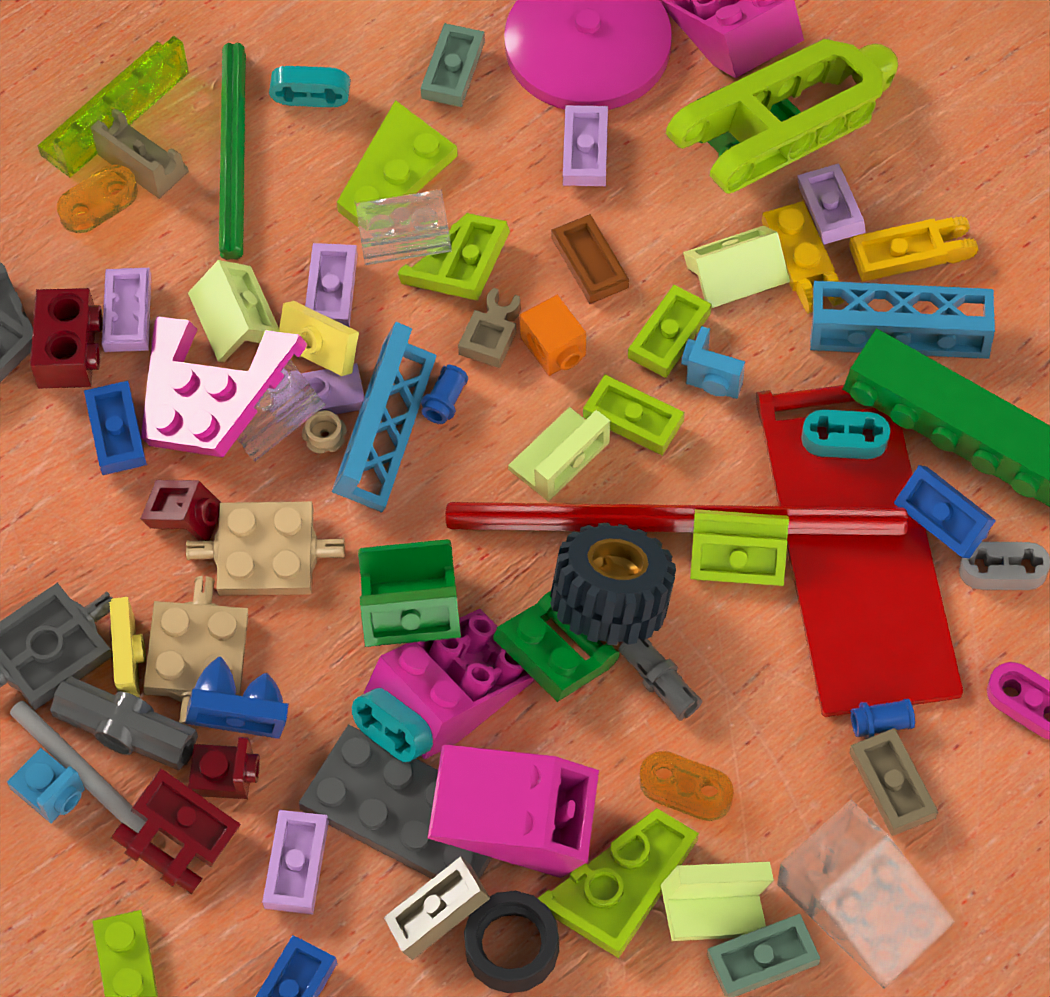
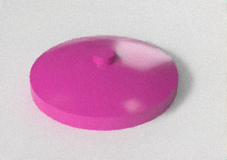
M517 0L507 17L505 25V54L510 70L516 80L537 99L561 109H565V105L608 106V110L640 98L662 77L671 54V24L669 16L660 0Z

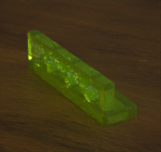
M172 36L163 45L157 41L38 144L40 155L71 178L98 154L91 131V126L96 121L100 120L110 129L114 122L112 110L118 109L125 114L128 125H131L189 74L183 42L175 36Z

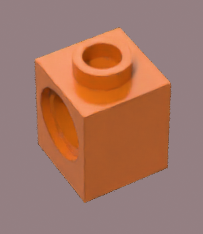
M558 294L520 314V337L548 376L561 369L569 370L575 367L586 356V331Z

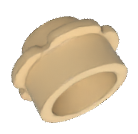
M318 411L312 414L302 429V437L307 441V447L318 454H323L327 451L335 452L340 449L345 442L343 436L347 433L345 423L330 411ZM328 432L329 435L327 437H322L321 433Z

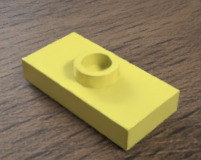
M296 301L283 303L279 332L299 334L305 340L307 346L300 356L340 376L352 374L359 332Z
M128 597L113 598L109 603L114 683L117 692H127L140 698L138 663L146 662L144 638L142 634L136 635L135 616Z

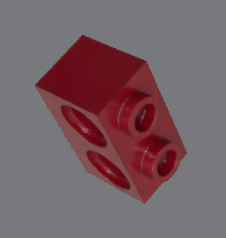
M89 288L36 289L30 367L38 389L91 387L92 370H99L100 368L99 344L94 343L95 332L102 331L103 317L101 306L94 305ZM73 317H75L74 319H72V320H70V321H64V320H66V319H68V318H73ZM73 355L68 359H61L64 356Z

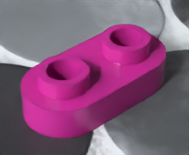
M1007 662L996 667L991 673L987 685V696L991 704L1037 735L1050 740V722L1044 717V714L1050 713V681L1020 663ZM1012 687L1017 690L1019 695L1015 697L1008 696L1004 693L1003 689Z

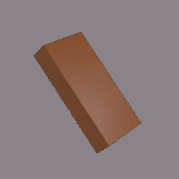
M591 214L551 230L554 244L589 304L629 288V278Z

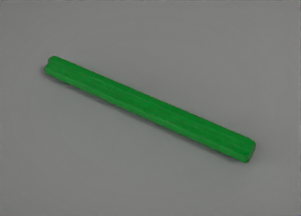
M238 42L235 44L227 43L222 48L219 251L221 258L225 260H238L243 255L245 47Z

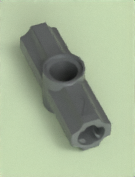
M71 676L66 681H62L58 686L50 709L53 717L94 734L101 744L115 752L130 755L134 751L178 771L189 762L193 754L194 744L198 738L196 729L154 712L147 702L133 694L119 691L116 695H113Z

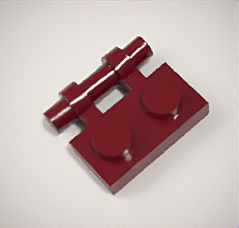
M160 768L131 809V812L146 823L137 833L122 822L111 839L126 848L124 854L136 862L140 858L163 874L161 880L171 887L177 884L192 895L203 879L187 868L192 859L196 856L212 867L241 824ZM158 831L182 847L175 858L151 843Z

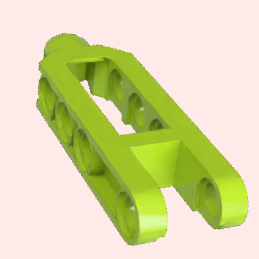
M823 39L683 107L669 122L666 128V135L678 148L683 149L699 141L706 143L729 131L740 143L726 150L716 160L709 176L725 193L730 194L870 123L872 112L876 106L875 100L880 98L883 91L891 86L898 69V58L890 48L882 44L866 45L858 49L852 44ZM852 75V78L857 83V85L783 122L770 112L772 105L790 96L796 98L801 95L802 90L820 81L823 84L839 85L848 76Z

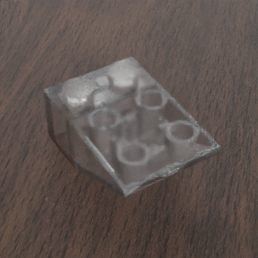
M852 799L780 864L777 885L883 989L954 924L952 917L890 836Z

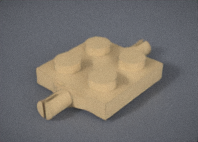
M312 501L220 503L219 528L214 541L187 540L186 558L187 560H215L217 566V592L219 596L312 594V572L317 563V558H345V539H317L313 529L314 508Z
M203 576L195 578L193 602L173 603L154 601L144 694L169 696L182 702L179 723L188 726V724H185L187 706L192 689H195L197 680L203 670L217 657L221 656L229 666L236 686V695L240 696L248 608L218 606L212 603L215 580L206 576L204 593ZM190 725L193 729L199 728V726Z

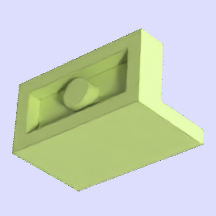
M764 225L683 252L687 269L698 274L704 300L711 303L712 308L790 282L778 232Z
M217 260L188 292L218 362H225L244 341L261 343L266 330L279 332V327L251 266Z
M569 407L508 465V470L549 502L610 443V420L597 410L587 419H584Z
M770 862L677 866L661 884L671 940L737 938L766 927L759 895L774 881Z

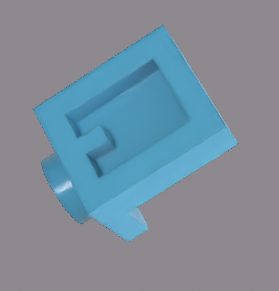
M42 748L7 781L9 788L51 824L60 814L65 815L73 810L80 801L82 792L85 790L81 778L75 769L71 766L66 769Z

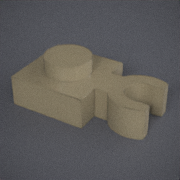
M493 288L487 295V314L474 310L458 344V352L461 356L500 368L516 335V323L512 321L519 316L521 304L520 296L515 295L510 305L504 307L497 305L499 289Z

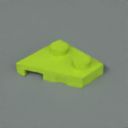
M466 213L451 226L448 233L437 237L426 247L428 254L413 267L405 264L400 268L398 276L401 284L478 301L510 233L507 221Z

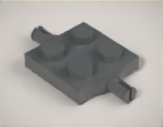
M57 582L1 620L0 688L8 683L12 688L20 691L35 711L54 698L60 683L66 681L69 676L80 680L112 658L111 649L98 634L95 622L110 613L109 602L113 599L110 597V594L106 591L102 596L83 607L78 602L70 599Z

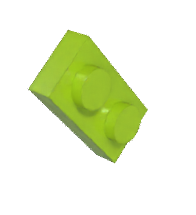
M673 284L628 348V359L667 378L683 355L688 339H694L701 326L710 316L712 304Z
M606 374L583 407V418L587 419L597 410L610 420V431L662 456L683 424L685 413Z
M142 910L92 921L105 997H158Z

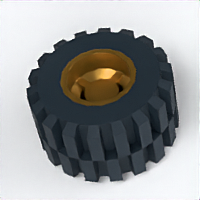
M598 523V527L590 525L581 527L580 533L573 531L567 536L566 542H562L559 548L550 597H552L550 603L552 610L558 612L557 618L562 624L570 625V631L576 635L584 634L587 636V640L596 643L598 640L606 641L607 645H617L618 642H624L629 645L637 643L638 638L646 640L652 637L653 631H659L666 618L676 573L675 563L671 562L673 556L669 550L662 549L663 543L658 539L647 537V532L640 529L636 531L629 529L628 525L618 524V526H610L609 523Z

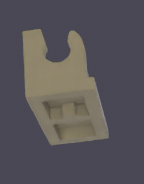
M113 109L112 117H114V122L110 129L100 120L91 126L98 155L160 199L189 172L188 167L183 164L180 153L174 149H169L166 152L128 125L125 114L118 109Z

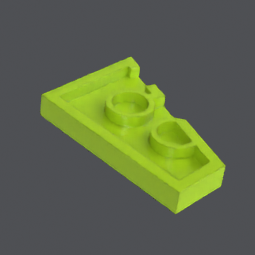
M395 100L337 200L338 212L367 235H370L458 156L457 146Z
M656 808L612 841L608 849L588 864L585 863L572 871L567 880L552 891L547 890L537 899L548 906L556 920L615 957L620 958L662 895L661 884L677 866L682 865L697 843L699 833Z

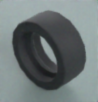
M519 891L498 892L490 896L487 902L468 917L464 930L467 963L475 977L489 988L505 993L528 991L543 983L554 969L559 954L557 921L548 906L535 896ZM516 915L527 918L536 925L541 934L542 944L536 958L522 968L513 969L496 966L488 960L483 951L482 939L485 929L490 923L504 916Z

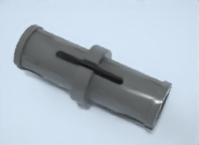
M638 638L635 644L627 645L623 642L620 645V654L639 672L640 676L644 679V687L649 692H655L679 721H682L684 717L688 718L701 706L702 699L677 673L678 666L671 659L666 660L648 639Z

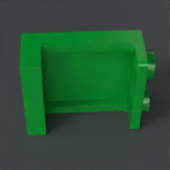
M450 540L365 547L358 550L362 594L360 596V609L365 647L461 638Z

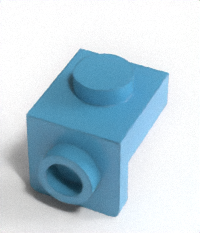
M701 326L696 341L688 339L683 352L681 364L687 366L686 384L702 388L714 396H729L738 399L743 386L745 361L708 351L710 328Z

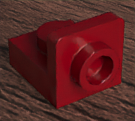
M156 480L140 519L151 529H186L198 541H209L219 519L221 501L199 480Z
M239 737L237 746L194 744L188 787L202 797L248 800L250 783L258 782L260 771L259 754H253L249 737Z

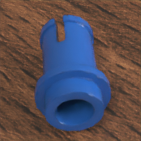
M444 365L431 393L426 394L421 401L423 407L422 414L426 419L436 424H444L447 420L454 417L456 412L454 405L469 379L465 371L454 365Z
M910 699L871 706L867 702H861L859 708L851 709V723L856 737L864 736L865 739L873 737L874 734H880L893 728L896 730L915 728V715Z

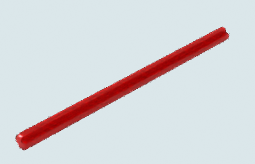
M450 502L447 504L445 511L447 528L462 530L580 531L581 527L587 525L598 527V523H609L610 526H618V524L628 525L629 529L635 531L640 529L644 532L693 533L695 509L789 516L788 534L904 535L908 529V513L902 507Z

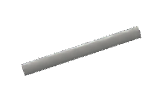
M25 701L15 704L10 711V715L66 769L69 766L75 769L81 778L83 786L121 823L123 822L138 833L146 822L131 812L133 806Z

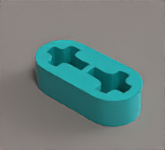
M280 66L272 71L269 95L275 102L282 105L340 107L348 102L351 79L347 73L337 68Z
M817 410L809 414L805 419L801 439L805 449L816 456L872 459L882 455L887 449L890 427L884 417L872 412ZM818 427L827 428L828 439H819ZM864 429L872 430V434L875 437L874 442L865 441Z
M375 688L354 699L352 715L357 727L398 760L410 762L431 750L433 736L427 722L388 691L382 688Z

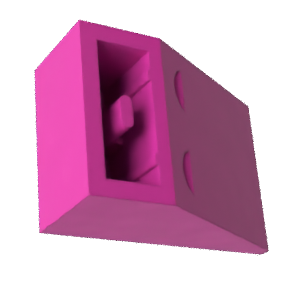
M660 0L666 12L712 65L734 78L745 74L804 41L794 0Z
M481 609L459 618L461 638L406 643L381 655L363 693L365 694L375 688H382L419 714L427 722L432 732L433 745L430 751L422 755L424 759L439 753L443 745L458 743L535 681L493 640L498 626Z
M443 745L428 839L562 878L588 862L599 770L556 756Z

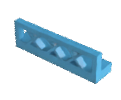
M814 281L810 350L861 353L877 328L925 356L989 359L995 333L994 290ZM823 296L841 297L849 305L842 310L823 309ZM873 299H886L894 307L888 312H878L867 304ZM918 301H930L939 309L933 314H921L912 306ZM963 303L983 304V316H966L957 308Z
M395 322L383 342L331 491L380 512H383L386 508L437 356L409 344L408 340L412 328ZM402 357L422 364L419 376L404 381L399 371ZM415 386L413 394H411L409 388ZM399 392L408 409L405 414L391 418L386 409V404L390 395ZM402 424V427H401V430H400V433H399L398 430H397V428H396V426ZM387 430L395 447L393 452L378 457L373 447V442L377 433ZM389 462V465H388V468H387V471H386L385 468H384V466H383V464ZM374 469L382 484L379 495L357 487L364 471Z

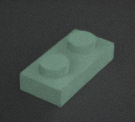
M444 23L420 88L421 99L457 107L463 106L485 44L484 31Z
M800 914L713 946L707 950V957L725 997L742 995L817 966L820 962V956Z

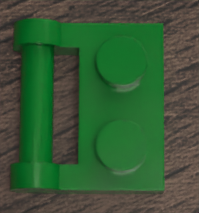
M549 591L537 604L498 626L493 640L558 702L609 670L618 660L620 653L612 645L603 644L600 640L596 643L587 640V636L584 634L576 635L570 631V625L562 624L557 618L558 612L552 610L550 604L552 597H550L551 591ZM551 619L590 658L584 660L546 621Z

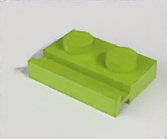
M695 509L690 579L784 586L789 516Z

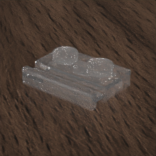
M442 190L355 203L365 265L452 251Z
M291 359L281 371L285 375L275 389L268 388L254 406L258 412L237 438L246 453L255 462L326 405Z

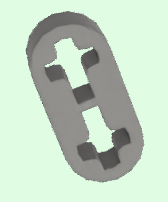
M981 542L970 558L961 557L959 574L964 583L974 589L1032 590L1040 587L1045 582L1050 569V556L1042 546L1036 543ZM975 559H984V564L988 567L987 573L979 572L978 566L974 565ZM1022 559L1030 560L1031 565L1036 567L1034 573H1026L1025 567L1021 565Z

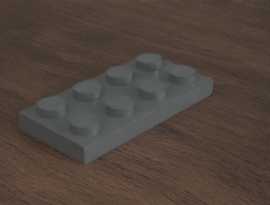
M349 724L299 801L301 811L327 815L328 825L431 879L461 856L471 864L480 880L492 857L428 839L438 770L418 759L410 762L398 760L366 736L361 730Z

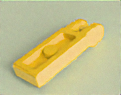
M801 201L763 212L762 224L778 232L790 279L789 285L792 291H796L805 312L809 314L813 312L814 281L839 282V279L805 203ZM828 297L833 306L844 303V299L841 297Z
M965 216L950 217L937 221L933 218L860 234L850 238L849 248L862 282L945 264L946 261L952 264L962 260L965 261L974 257L979 251L974 238L943 242L953 238L957 239L969 232L970 225Z

